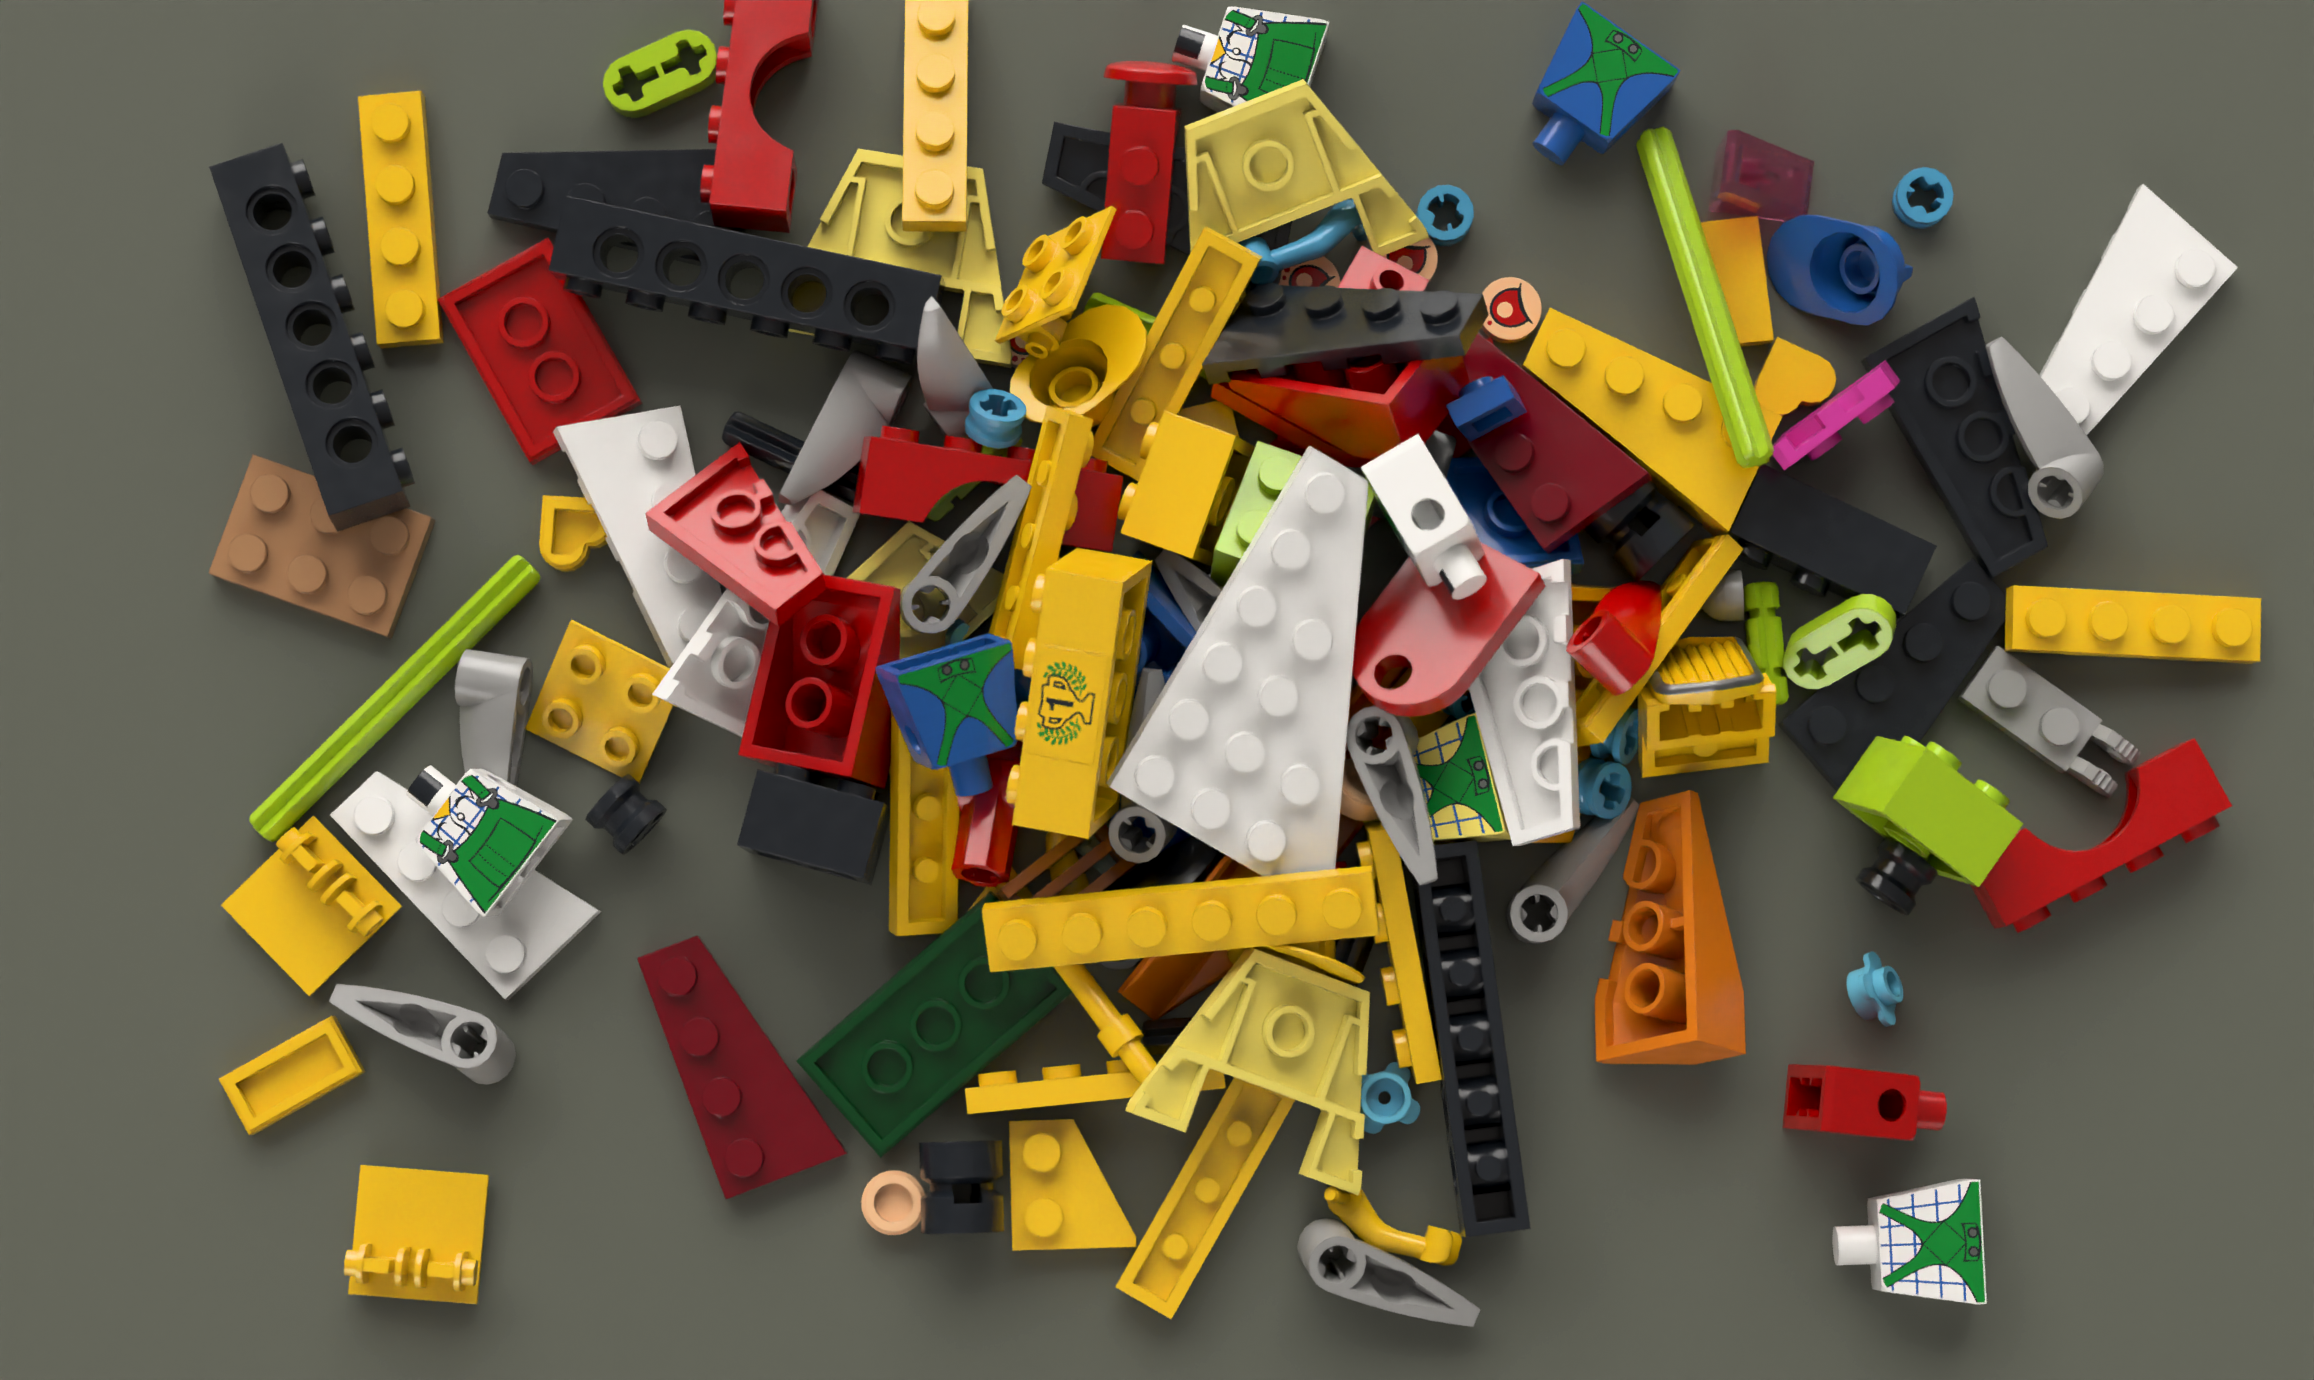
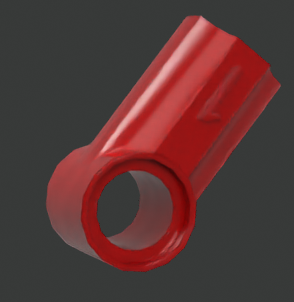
M987 758L993 788L976 795L957 796L961 818L951 870L955 878L968 881L974 886L997 887L998 884L1009 882L1019 826L1012 825L1015 804L1007 802L1006 793L1012 767L1015 764L1020 765L1021 760Z

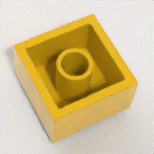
M1164 410L1160 423L1152 422L1144 435L1140 448V458L1146 460L1138 484L1131 482L1121 499L1118 519L1123 520L1124 523L1120 533L1212 567L1215 546L1255 446L1236 435Z

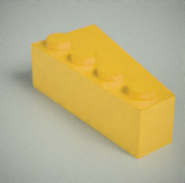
M1549 308L1521 368L1649 472L1653 477L1651 481L1657 486L1659 493L1668 500H1671L1676 506L1679 505L1703 524L1702 527L1711 535H1726L1733 524L1759 466L1743 468L1737 463L1712 383L1555 309ZM1760 406L1772 440L1782 416Z

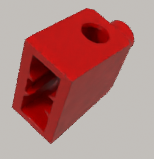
M1788 1064L1782 1128L1913 1141L1917 1129L1935 1131L1942 1129L1946 1119L1947 1101L1943 1092L1920 1090L1921 1082L1918 1075L1830 1065Z

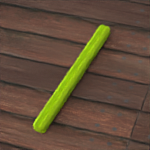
M1666 127L1649 128L1640 134L1636 147L1737 463L1743 468L1764 465L1769 462V458L1774 453V448L1673 135Z
M520 555L513 556L250 815L249 821L253 828L266 840L277 841L460 661L466 649L471 650L539 583L541 577L538 571L524 557Z

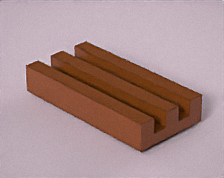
M1105 823L1093 834L1100 844L1031 898L1056 896L1108 854L1111 855L1116 864L1078 894L1105 891L1138 863L1127 861L1116 854L1110 844L1109 828ZM1068 835L1000 888L997 894L1003 901L1020 900L1021 898L1017 895L1087 839Z

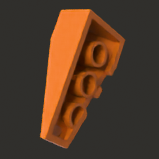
M1688 790L1641 802L1623 873V879L1629 885L1621 921H1612L1608 939L1609 941L1616 942L1608 979L1599 978L1595 995L1596 1062L1603 1064L1696 1065L1746 1054L1744 990L1699 795L1697 792Z

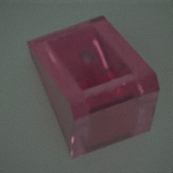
M1728 130L1716 149L1708 211L1749 217L1758 216V218L1785 222L1799 215H1807L1814 161L1743 131Z

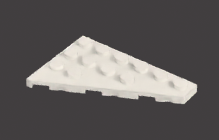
M1308 446L1107 781L1110 788L1261 876L1335 869L1369 481L1311 446Z

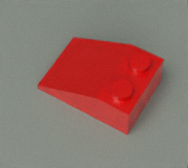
M1379 354L1366 356L1362 360L1350 364L1348 369L1324 371L1321 361L1291 364L1286 376L1261 378L1258 368L1238 370L1232 372L1231 382H1228L1230 389L1352 456L1374 460L1419 434L1425 444L1449 413L1446 405L1459 398V391L1469 384L1470 380L1462 356L1383 364Z
M824 575L826 586L824 592L779 627L769 620L738 755L774 768L776 762L814 772L815 776L836 780L842 779L885 789L891 764V707L880 684L875 667L900 660V589L893 586Z

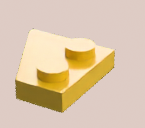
M1074 1119L1009 1121L1012 1251L1137 1247L1136 1235Z

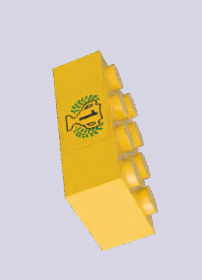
M1076 548L1046 568L1045 574L1037 576L1032 593L1031 607L1033 613L1040 614L1037 638H1030L1023 662V674L1025 677L1031 678L1029 701L1021 703L1015 723V739L1023 741L1020 765L1015 764L1012 767L1006 793L1007 802L1015 804L1012 825L1089 839L1118 811L1121 793L1110 788L1107 781L1124 755L1152 568L1151 560Z

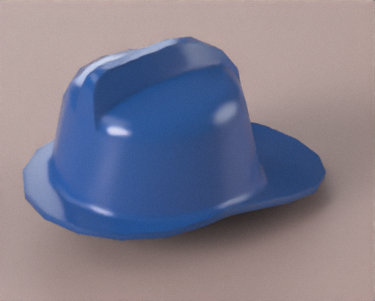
M1799 215L1784 222L1771 237L1766 254L1768 274L1776 291L1791 306L1809 314L1855 325H1871L1884 319L1894 306L1897 293L1902 288L1903 282L1913 274V267L1905 264L1899 244L1889 233L1876 226H1863L1821 215Z

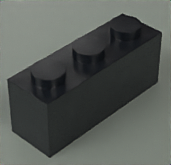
M1761 465L1758 468L1733 524L1727 533L1743 548V551L1737 557L1742 562L1762 570H1767L1771 563L1792 573L1790 582L1793 585L1819 597H1825L1827 591L1847 600L1860 594L1876 595L1885 599L1892 606L1896 614V620L1906 614L1937 545L1767 465Z

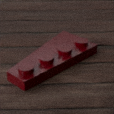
M1480 333L1477 334L1466 355L1462 356L1470 383L1486 376L1496 379L1504 375L1517 390L1527 412L1471 442L1464 435L1463 437L1539 544L1549 554L1653 479V477Z
M696 935L637 958L725 1199L848 1154L817 1110L807 1092L788 1068L768 1035L749 1011L746 1003L700 936Z

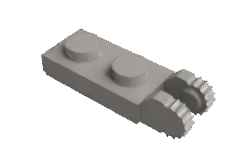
M1999 646L1993 648L1958 697L1960 702L2058 772L2064 773L2067 771L2090 789L2105 797L2110 798L2118 784L2107 772L2078 757L2087 741L2091 740L2115 760L2132 766L2141 753L2139 749L2114 730L2101 725V718Z

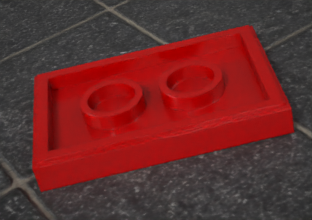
M549 238L542 240L438 299L532 466L561 450L553 433L556 427L622 416L643 404L583 297L564 291L565 281L557 279L549 271L554 248Z

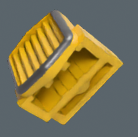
M1688 637L1677 640L1638 694V762L1642 778L1769 763V738L1775 736L1776 687L1775 684H1772L1766 673H1761L1746 645L1740 638Z

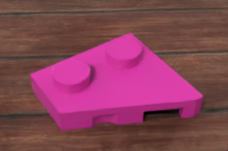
M1885 360L1781 434L1773 444V456L1783 470H1786L1805 455L1811 461H1814L1843 439L1837 431L1858 416L1864 425L1895 402L1889 392L1896 388L1900 379Z

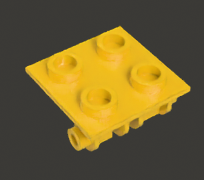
M1110 206L1087 218L1084 216L1079 217L1068 227L1049 236L1041 235L1032 242L1022 260L1025 269L1019 284L1003 304L1001 313L1004 319L995 342L1001 344L1018 336L1026 342V351L1037 358H1046L1050 352H1054L1059 348L1068 325L1066 321L1071 319L1073 311L1076 310L1117 210L1116 208Z
M571 620L525 729L621 778L630 774L640 784L671 710L675 706L652 695L670 668Z
M314 815L300 829L297 830L293 827L287 831L276 843L279 849L221 904L235 921L308 996H311L403 907Z
M360 1165L353 1248L346 1251L344 1261V1275L350 1276L348 1294L478 1304L489 1175Z

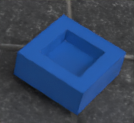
M1504 375L1496 379L1486 376L1472 381L1459 391V398L1446 405L1456 427L1470 442L1527 412L1517 390Z

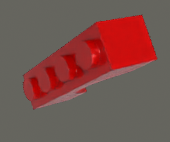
M724 0V26H732L730 47L719 46L716 84L724 85L722 106H711L708 123V142L717 144L714 165L704 164L700 186L701 203L710 204L714 226L790 233L797 181L794 151L772 139L761 128L754 116L759 93L773 74L792 62L812 57L819 0Z
M882 426L880 437H864L852 513L923 523L937 501L960 485L983 481L1002 487L1015 475L1027 482L1036 449L1011 446L1007 448L1006 457L982 454L983 445L972 439L945 436L943 447L918 443L920 431ZM1090 458L1088 464L1081 468L1075 489L1078 500L1077 514L1071 528L1064 532L1061 545L1112 552L1124 476L1106 473L1108 461Z
M2193 738L2181 742L2125 772L2126 802L2124 811L2115 829L2098 845L2088 850H2065L2042 841L2027 828L2020 829L1979 887L1971 885L1994 929L2013 924L2017 933L2022 932L2052 916L2047 904L2066 894H2069L2073 903H2076L2108 886L2103 877L2107 872L2125 864L2129 873L2137 871L2163 857L2164 854L2159 845L2181 834L2185 843H2188L2219 827L2220 824L2215 815L2228 809L2232 804L2196 739Z

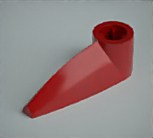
M1635 581L1619 585L1610 590L1599 602L1593 614L1574 632L1566 646V652L1614 696L1621 695L1633 687L1645 675L1652 664L1661 622V586L1653 581Z

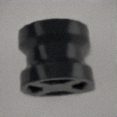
M627 774L599 799L585 820L595 829H605L613 837V846L622 855H625L650 833L662 819L667 809L657 800H647L639 791V782L630 774Z
M1885 837L1877 847L1878 859L1872 867L1863 868L1855 879L1865 890L1881 902L1907 916L1916 906L1915 894L1921 886L1931 884L1938 875V872L1931 864L1908 847L1892 838Z

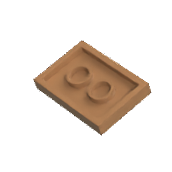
M252 455L208 573L214 577L392 639L436 520L406 508L337 532L328 516L315 476Z

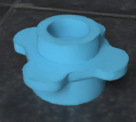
M1875 952L1865 953L1863 955L1865 967L1854 970L1847 976V991L1850 1001L1857 1014L1864 1020L1878 1017L1884 1026L1894 1025L1896 1023L1894 1013L1896 1004L1900 1003L1904 996L1901 980L1891 966L1882 967L1881 960Z
M1392 1062L1388 1064L1385 1071L1362 1075L1361 1114L1365 1115V1132L1376 1134L1382 1130L1384 1125L1398 1121L1404 1124H1411L1418 1118L1420 1105L1411 1097V1091L1408 1086L1411 1073L1407 1067L1399 1068L1397 1062ZM1383 1091L1388 1092L1391 1097L1390 1102L1387 1104H1381L1378 1100L1379 1094Z

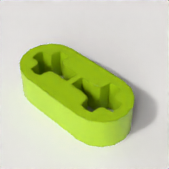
M687 29L673 33L610 64L603 80L605 96L614 110L625 117L638 118L647 116L711 85L716 78L717 50L709 37L699 31ZM690 46L695 54L707 53V56L699 61L701 71L695 75H690L686 68H679L668 74L664 73V70L681 62L679 51L685 47ZM633 72L638 80H644L658 73L659 78L642 86L644 97L640 100L632 101L628 94L617 96L616 92L624 87L622 79L624 75Z
M1860 594L1849 598L1799 627L1791 634L1783 656V668L1788 678L1796 685L1806 689H1820L1829 686L1881 656L1889 649L1896 629V614L1892 606L1885 599L1876 595ZM1858 617L1865 624L1873 621L1878 623L1874 636L1865 629L1849 638L1847 637L1852 633L1856 618ZM1832 646L1827 651L1822 666L1815 659L1807 662L1801 659L1804 648H1807L1812 654H1817Z

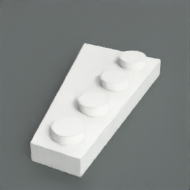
M2144 184L2136 190L2121 224L2101 257V262L2087 288L2083 291L2072 312L2073 315L2060 340L2055 344L2039 375L2064 404L2086 435L2089 434L2238 268Z
M681 406L558 426L553 433L562 451H566L578 476L577 482L588 504H592L607 535L606 541L616 562L620 561L634 590L632 594L667 666L672 667L722 596L718 581L649 531L645 515L647 511L696 475Z
M820 490L794 505H786L781 513L787 522L793 524L823 574L833 576L860 514L852 513V506ZM726 589L652 695L742 737L769 619Z
M1561 559L1532 569L1540 573L1545 588L1469 687L1512 846H1522L1580 828L1574 658L1566 652V646L1573 635L1571 560Z
M376 771L330 816L505 1000L513 997L602 912L534 870L499 916H481L415 841L417 835L432 815L406 795L408 789L381 772Z

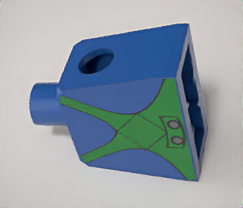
M1582 1L1576 9L1534 96L1532 105L1550 119L1532 143L1533 146L1543 156L1558 165H1564L1580 141H1583L1595 151L1605 154L1668 93L1681 70Z
M988 633L876 666L878 679L914 761L932 770L949 766L956 796H971L992 789L993 782L986 755L1011 748L1018 741L1015 739L1017 708L1011 641Z

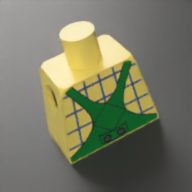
M1476 713L1467 715L1420 737L1417 750L1413 756L1426 798L1434 846L1477 840V843L1511 840ZM1377 818V819L1372 820V821H1363V822H1364V823H1368V822L1378 821V820H1380V818Z

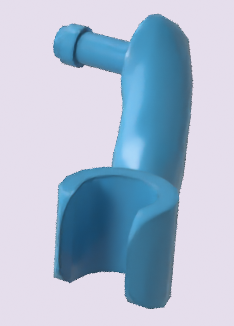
M1347 199L1334 204L1315 230L1297 241L1274 250H1270L1266 240L1260 237H1251L1241 241L1239 244L1262 256L1251 281L1254 284L1263 285L1272 283L1280 270L1326 255L1351 232L1358 241L1367 240V236L1353 200Z

